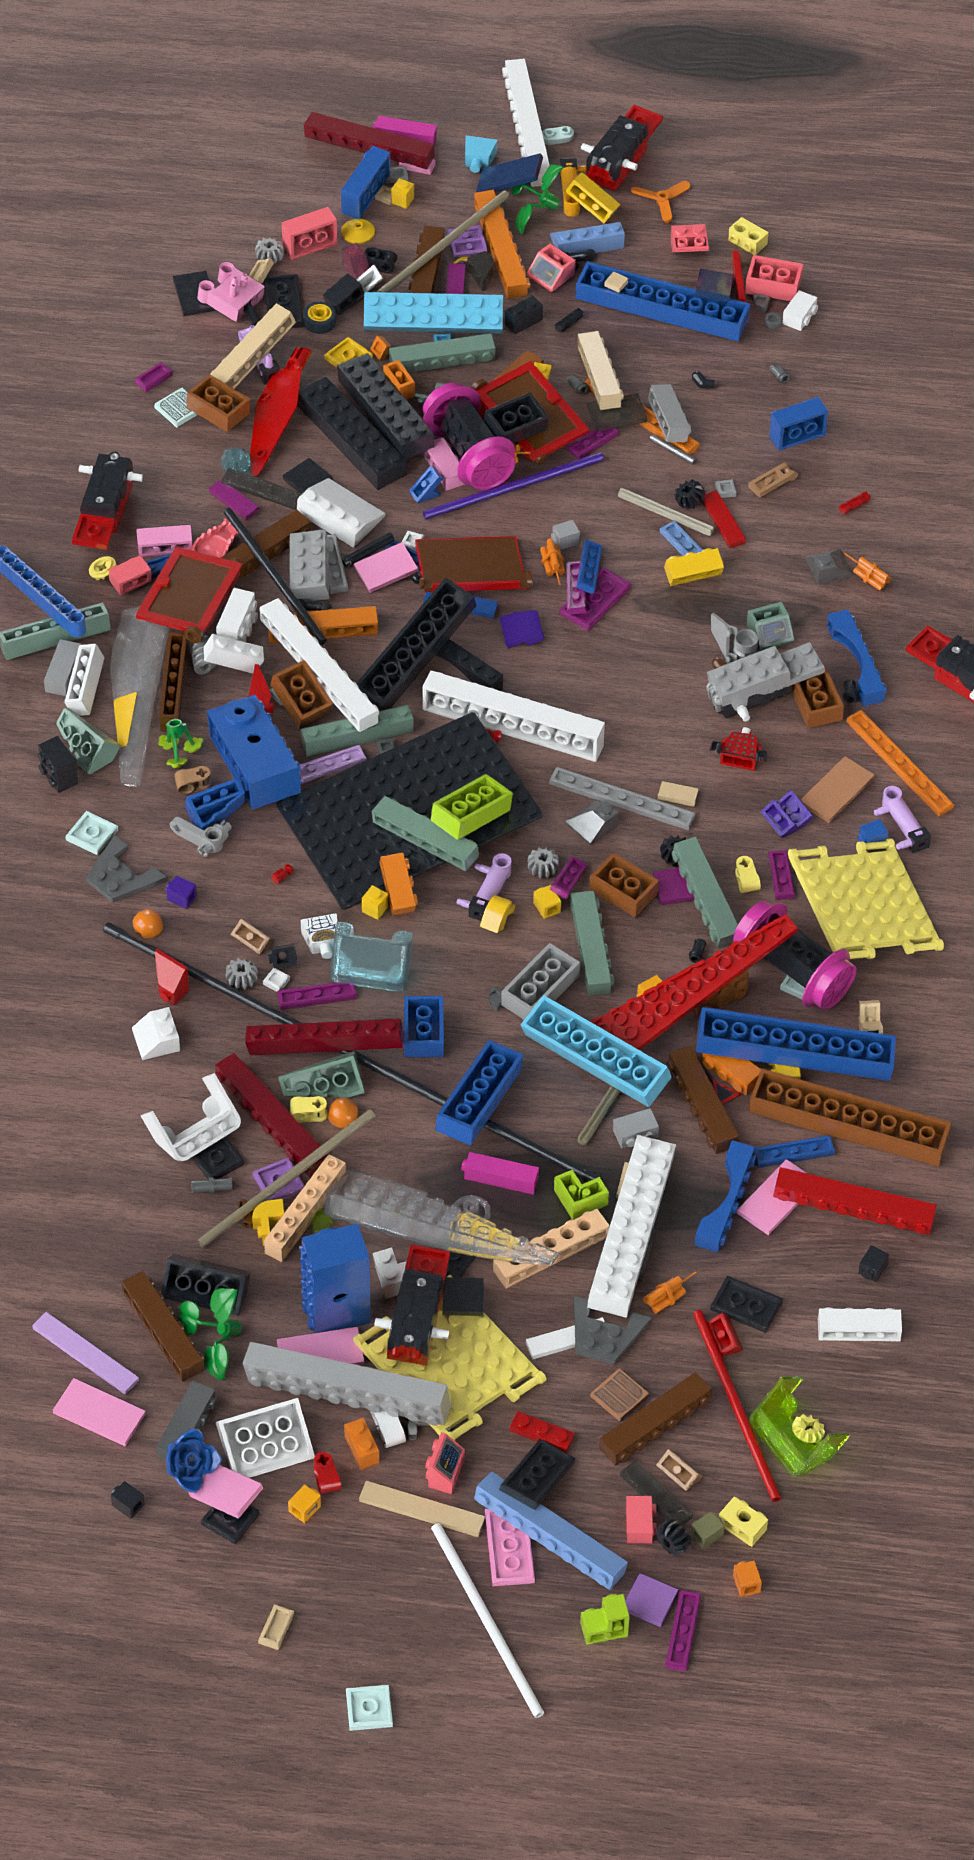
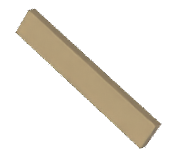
M369 1481L365 1482L359 1497V1502L432 1524L441 1523L442 1527L479 1537L485 1521V1516Z

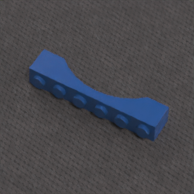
M849 609L828 614L827 628L832 639L848 648L859 663L861 676L858 680L857 694L862 705L867 706L884 702V695L887 693L886 685L880 680V672L878 669H875L874 659L868 653L866 642L864 643L862 640L861 630L856 627L855 617L851 616Z
M732 1140L725 1161V1168L731 1183L730 1191L719 1208L701 1219L695 1236V1246L718 1252L720 1245L724 1246L727 1234H725L726 1229L730 1230L733 1218L731 1216L737 1213L739 1206L737 1200L743 1197L745 1190L744 1182L748 1183L751 1171H749L750 1166L754 1167L757 1156L754 1155V1146Z

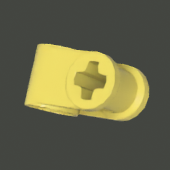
M748 856L739 857L736 861L735 875L740 892L746 893L760 890V879L753 860Z
M320 1096L294 1097L290 1101V1114L299 1123L323 1122L328 1117L327 1102L325 1098Z

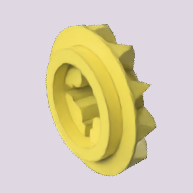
M106 556L95 560L89 568V574L96 580L101 578L105 580L109 576V569L117 565L115 559Z
M802 1414L801 1417H796L792 1424L794 1434L800 1440L807 1443L819 1442L825 1434L824 1424L819 1423V1418L813 1419L812 1415L807 1417ZM812 1426V1429L810 1428L805 1431L806 1427Z

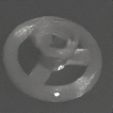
M468 1195L455 1201L451 1209V1216L457 1225L462 1214L487 1224L491 1216V1209L483 1198ZM463 1204V1211L457 1212L458 1207ZM479 1204H481L485 1210L484 1218H482L478 1214Z

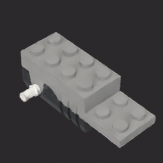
M810 642L783 653H779L777 648L773 646L708 671L709 683L706 686L708 698L712 700L714 710L724 715L725 719L739 714L743 721H748L750 716L747 710L763 705L767 701H773L777 697L781 698L785 694H791V685L824 673L825 667Z

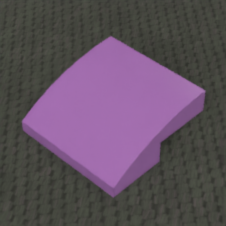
M481 225L472 226L450 244L453 257L487 253ZM448 229L447 235L455 229Z

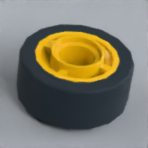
M321 301L309 304L303 312L304 326L308 331L317 334L331 331L336 325L335 308L331 304Z

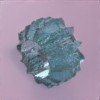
M238 446L224 450V453L221 455L223 470H226L227 474L233 473V475L236 473L242 475V472H247L248 467L251 465L249 452L245 448L239 449Z

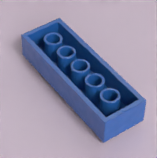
M488 1040L437 1114L435 1131L471 1146L522 1071L524 1054Z

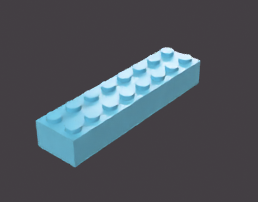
M365 292L364 331L502 334L503 295Z
M544 995L521 1024L525 1036L647 1107L651 1106L672 1078L666 1065Z

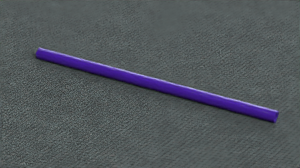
M600 452L423 511V516L426 520L601 462L604 458Z

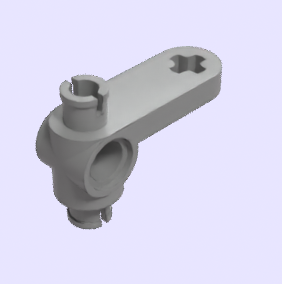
M175 817L170 822L173 832L199 846L197 850L204 857L209 852L217 853L221 851L224 841L229 837L228 831L232 829L230 823H226L225 820L220 825L214 824V826L208 827L205 831L180 817Z

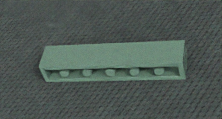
M490 333L389 348V361L391 363L399 360L407 372L411 373L495 360L496 348Z
M103 602L78 609L84 615L86 633L81 637H73L52 618L0 632V646L6 660L57 646L60 639L74 641L111 630L109 614Z
M405 705L379 711L378 723L361 732L348 719L301 729V744L306 757L410 734L413 733V716L409 706Z
M384 796L372 810L373 823L464 871H467L479 856L478 845L473 840H468L464 837L459 840L455 839L433 823L427 816L420 815L412 808L399 804L395 799Z
M693 837L675 843L672 851L673 860L678 862L680 874L687 881V889L690 894H693L695 906L702 913L703 923L710 930L711 940L716 942L717 947L733 943L734 933L738 924L697 838Z
M594 891L571 893L570 905L587 995L611 994V986H614V976L609 973L611 961L606 957L608 955V945L603 942L605 940V930L600 926L602 924V914L597 911L599 909V899L595 898Z

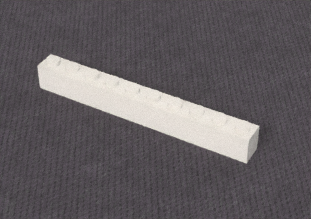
M525 59L505 60V67L502 68L503 78L506 77L505 87L509 89L507 94L508 100H511L510 109L514 111L513 122L517 123L515 124L516 134H519L518 144L519 146L522 145L520 148L521 157L542 154L543 161L538 180L530 182L531 187L542 186V177L550 165Z
M277 598L260 607V620L298 663L305 660L328 697L359 732L378 723L379 710L377 706L373 705L367 695L359 690L357 684L349 679L346 671L341 670L337 661L332 659L327 650L319 645L317 639L310 635L306 626H302L297 616L289 611L285 603L283 604Z

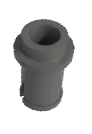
M778 363L770 366L769 370L777 377L778 382L786 383L789 380V372L784 370Z
M576 374L569 376L568 383L575 388L577 394L582 395L588 391L587 383L579 379Z

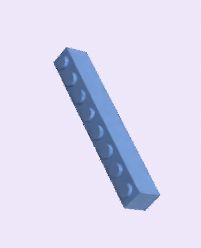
M491 1471L477 1485L474 1499L479 1504L487 1507L497 1516L502 1517L515 1528H518L531 1539L536 1540L548 1550L563 1558L564 1561L578 1568L582 1573L587 1574L600 1585L611 1590L624 1576L628 1564L627 1561L542 1504L534 1510L500 1491L499 1488L504 1479Z

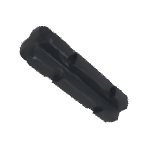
M580 308L575 309L555 323V329L559 332L565 330L583 317V310Z
M298 599L306 611L332 609L331 604L324 603L322 605V602L311 600L306 602L305 599Z

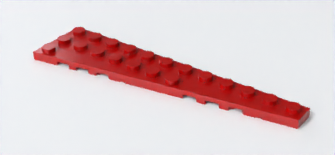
M787 914L761 929L748 934V937L739 942L735 941L723 951L715 952L712 957L706 960L702 959L658 983L655 987L647 989L635 999L631 998L624 1005L618 1008L614 1007L609 1010V1013L602 1017L598 1016L589 1022L634 1048L641 1050L799 930Z

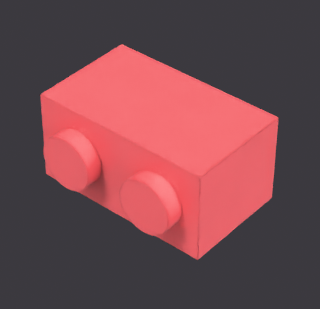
M141 555L109 569V581L119 595H122L151 582V569Z
M626 1496L627 1543H652L653 1535L657 1534V1524L652 1521V1517H656V1504H652V1496Z

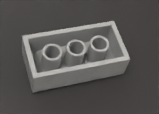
M325 529L290 534V589L297 599H305L306 602L307 600L329 599V541Z
M549 943L502 990L501 1005L525 1020L543 995L556 1001L580 976V962Z

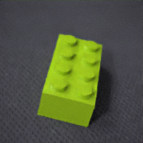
M485 774L434 802L431 821L459 840L510 811L513 793Z

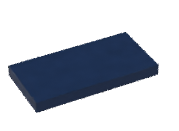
M539 153L483 168L476 192L488 190L496 192L537 181L543 161L542 154Z
M700 268L695 296L728 302L734 275Z

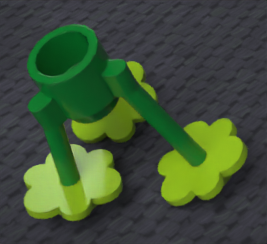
M173 719L166 724L167 736L161 735L158 745L163 746L165 750L174 749V759H168L167 765H171L172 768H180L188 762V759L178 757L177 744L183 732L188 738V741L184 743V751L189 753L199 750L202 747L203 739L192 738L186 723L182 724L181 720Z

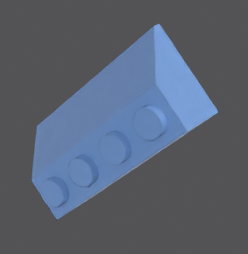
M621 222L554 232L550 233V237L555 247L562 252L569 253L571 257L573 253L584 252L588 249H593L595 253L623 249L625 233Z

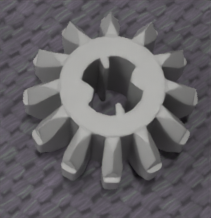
M271 237L258 241L255 248L257 260L272 259L274 264L277 261H281L284 254L282 242L278 241L277 238L271 239Z
M539 847L537 851L532 850L531 855L527 859L529 871H532L533 876L538 875L539 878L545 876L548 879L549 874L554 876L559 868L558 855L555 854L554 849L548 851L547 847L545 849Z
M238 957L236 962L231 960L230 965L226 966L225 978L230 986H235L237 990L243 987L245 990L246 986L252 987L253 982L257 981L258 969L254 966L253 961L248 962L247 958L240 960Z

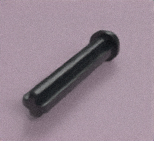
M392 533L385 534L349 555H343V558H341L342 563L346 568H351L352 564L394 542L395 539Z

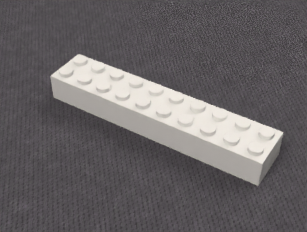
M430 671L423 685V710L451 719H458L474 712L485 729H491V731L501 730L504 735L594 762L597 761L604 746L605 722L435 671Z
M637 1135L590 1290L587 1308L627 1318L674 1159L676 1144Z

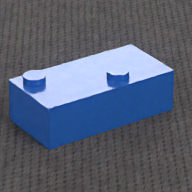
M373 145L369 151L365 152L362 161L341 189V213L355 219H360L374 200L376 193L390 176V152Z

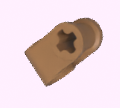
M206 766L182 769L174 775L177 790L180 794L206 790L212 785L210 770Z

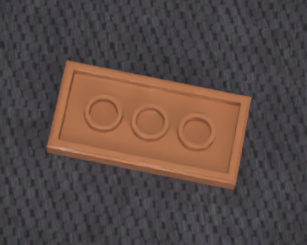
M845 756L801 799V802L810 812L830 823L874 780L875 775Z

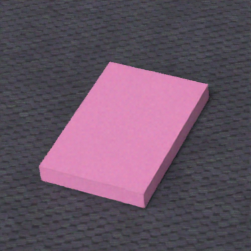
M403 542L354 563V567L369 593L418 571V567Z
M219 1465L212 1473L202 1476L203 1484L196 1493H188L190 1497L239 1519L262 1491L263 1486L257 1481Z

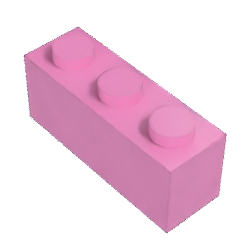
M443 437L435 439L434 448L424 452V456L429 465L436 467L443 477L441 481L442 486L447 491L465 485L458 478L457 468L459 459L457 455L453 454L451 445L446 443Z
M180 525L137 529L139 555L141 557L167 555L172 553L175 547L190 550L192 547L191 526Z

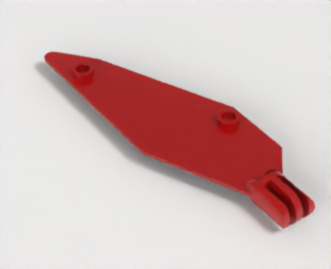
M295 347L286 367L271 376L256 403L249 457L254 477L260 475L297 409L301 373L312 354L309 348Z

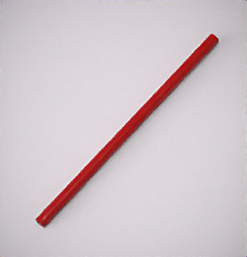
M697 1310L693 1313L696 1324L772 1502H777L781 1499V1495L702 1310Z

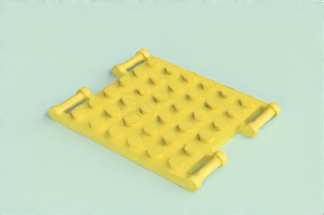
M892 838L880 842H857L856 850L858 854L828 857L826 846L805 850L789 849L788 857L833 953L840 949H846L850 951V959L865 957L873 959L875 958L874 948L902 945L906 954L933 949L935 951L943 950L944 943L942 939H939L900 859ZM885 848H886V850H887V851L871 852V853H867V851H866V850H876V849H885ZM819 856V858L799 860L801 857Z
M442 1301L436 1327L449 1330L448 1339L433 1337L427 1366L387 1359L389 1329L386 1330V1328L373 1326L361 1335L357 1334L353 1337L354 1343L379 1370L447 1385L452 1405L445 1426H430L439 1436L441 1432H444L454 1441L474 1426L478 1427L483 1424L480 1415L475 1413L503 1394L512 1402H516L522 1394L537 1384H543L547 1380L545 1374L539 1371L485 1313H483V1316L442 1315ZM385 1329L387 1333L370 1344L365 1342ZM530 1376L533 1377V1378H531L530 1380H528L527 1382H525L524 1384H522L521 1386H519L518 1388L512 1389L513 1387H515L516 1385H518L519 1383H521L522 1381H524V1380L527 1379L528 1377H530ZM466 1418L469 1419L467 1422H465L452 1432L446 1430L448 1427H450V1429L453 1428Z

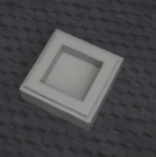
M733 479L715 482L716 490L721 498L736 497Z

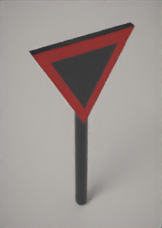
M699 1060L707 1077L713 1083L714 1090L722 1105L741 1096V1093L717 1082Z

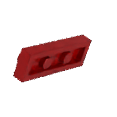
M517 1411L509 1427V1431L536 1442L542 1439L567 1453L575 1437L574 1432Z

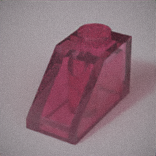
M357 243L342 248V264L350 275L357 280L370 268L366 255Z

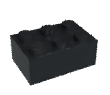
M529 392L486 410L483 421L494 437H505L515 444L546 431L549 417L532 393Z

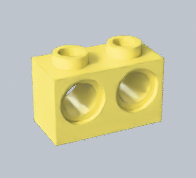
M741 217L729 228L728 240L747 252L757 255L768 245L769 232Z

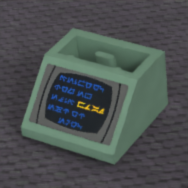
M782 602L748 611L747 627L758 635V648L760 651L773 646L778 647L794 642L789 615Z

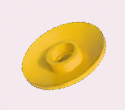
M352 219L342 226L341 234L350 243L363 244L369 242L374 237L375 228L367 220Z

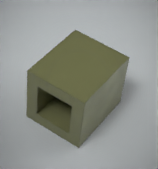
M709 1512L691 1525V1536L704 1550L724 1536V1522L720 1517H716L712 1512Z

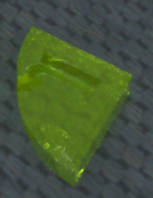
M323 1207L315 1213L312 1222L315 1234L333 1226L332 1220Z

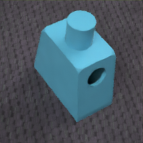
M466 135L465 166L470 167V170L474 173L479 172L480 169L490 167L497 154V140Z

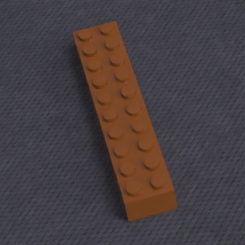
M761 1069L749 1105V1113L937 1167L940 1165L952 1124L948 1121L766 1069Z

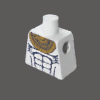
M336 913L301 920V933L311 953H321L322 958L329 959L333 956V950L338 949Z

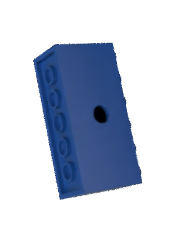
M256 695L233 700L228 704L207 711L209 736L233 778H238L245 791V798L252 810L301 793L300 785H302V779L299 775L301 766L298 761L294 760L292 750L287 748L284 737L279 735L277 725H273L269 712H265L263 702L259 701Z
M358 1223L341 1228H326L316 1234L302 1237V1246H299L302 1267L300 1269L302 1277L301 1286L303 1290L301 1295L303 1299L304 1314L307 1313L309 1317L307 1318L309 1330H313L314 1333L370 1324L369 1254Z

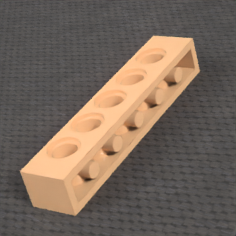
M328 1154L264 1240L265 1254L283 1262L346 1177L345 1162Z
M598 1209L587 1211L581 1217L569 1220L563 1226L557 1229L553 1228L547 1234L535 1237L522 1246H517L515 1252L499 1255L493 1260V1271L503 1286L508 1288L606 1239L610 1226Z

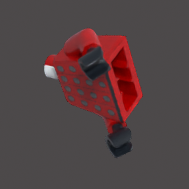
M746 727L742 728L741 732H731L729 737H725L720 742L712 741L709 750L715 751L717 754L721 752L720 764L752 771H755L756 762H766L767 751H764L762 745L757 743V737L751 735V729Z

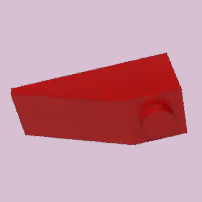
M255 664L248 697L256 695L258 700L263 702L265 712L270 714L274 712V702H271V693L259 664Z

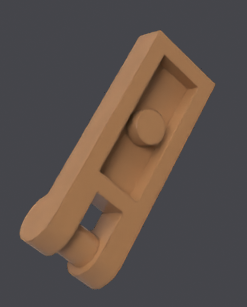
M784 462L749 482L748 487L760 498L786 482L794 481L798 473L795 470H791L790 466Z

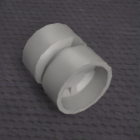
M749 629L738 631V635L734 637L733 654L738 656L737 660L757 653L758 635Z

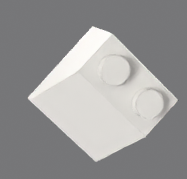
M169 1007L150 1011L132 1027L142 1060L180 1051L179 1036Z

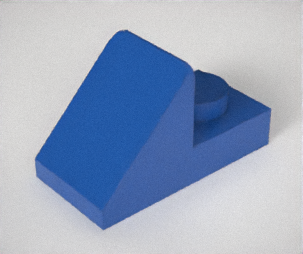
M430 465L409 492L417 503L441 495L436 487L443 480V477L436 467Z

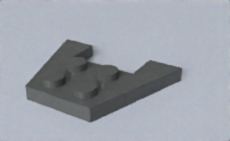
M114 835L86 876L88 884L111 903L167 882V877L154 866L139 877L118 860L117 857L128 850V845L116 835Z
M574 1296L575 1354L615 1365L648 1327L652 1317L632 1312L627 1328L589 1318L591 1308H587L588 1300Z

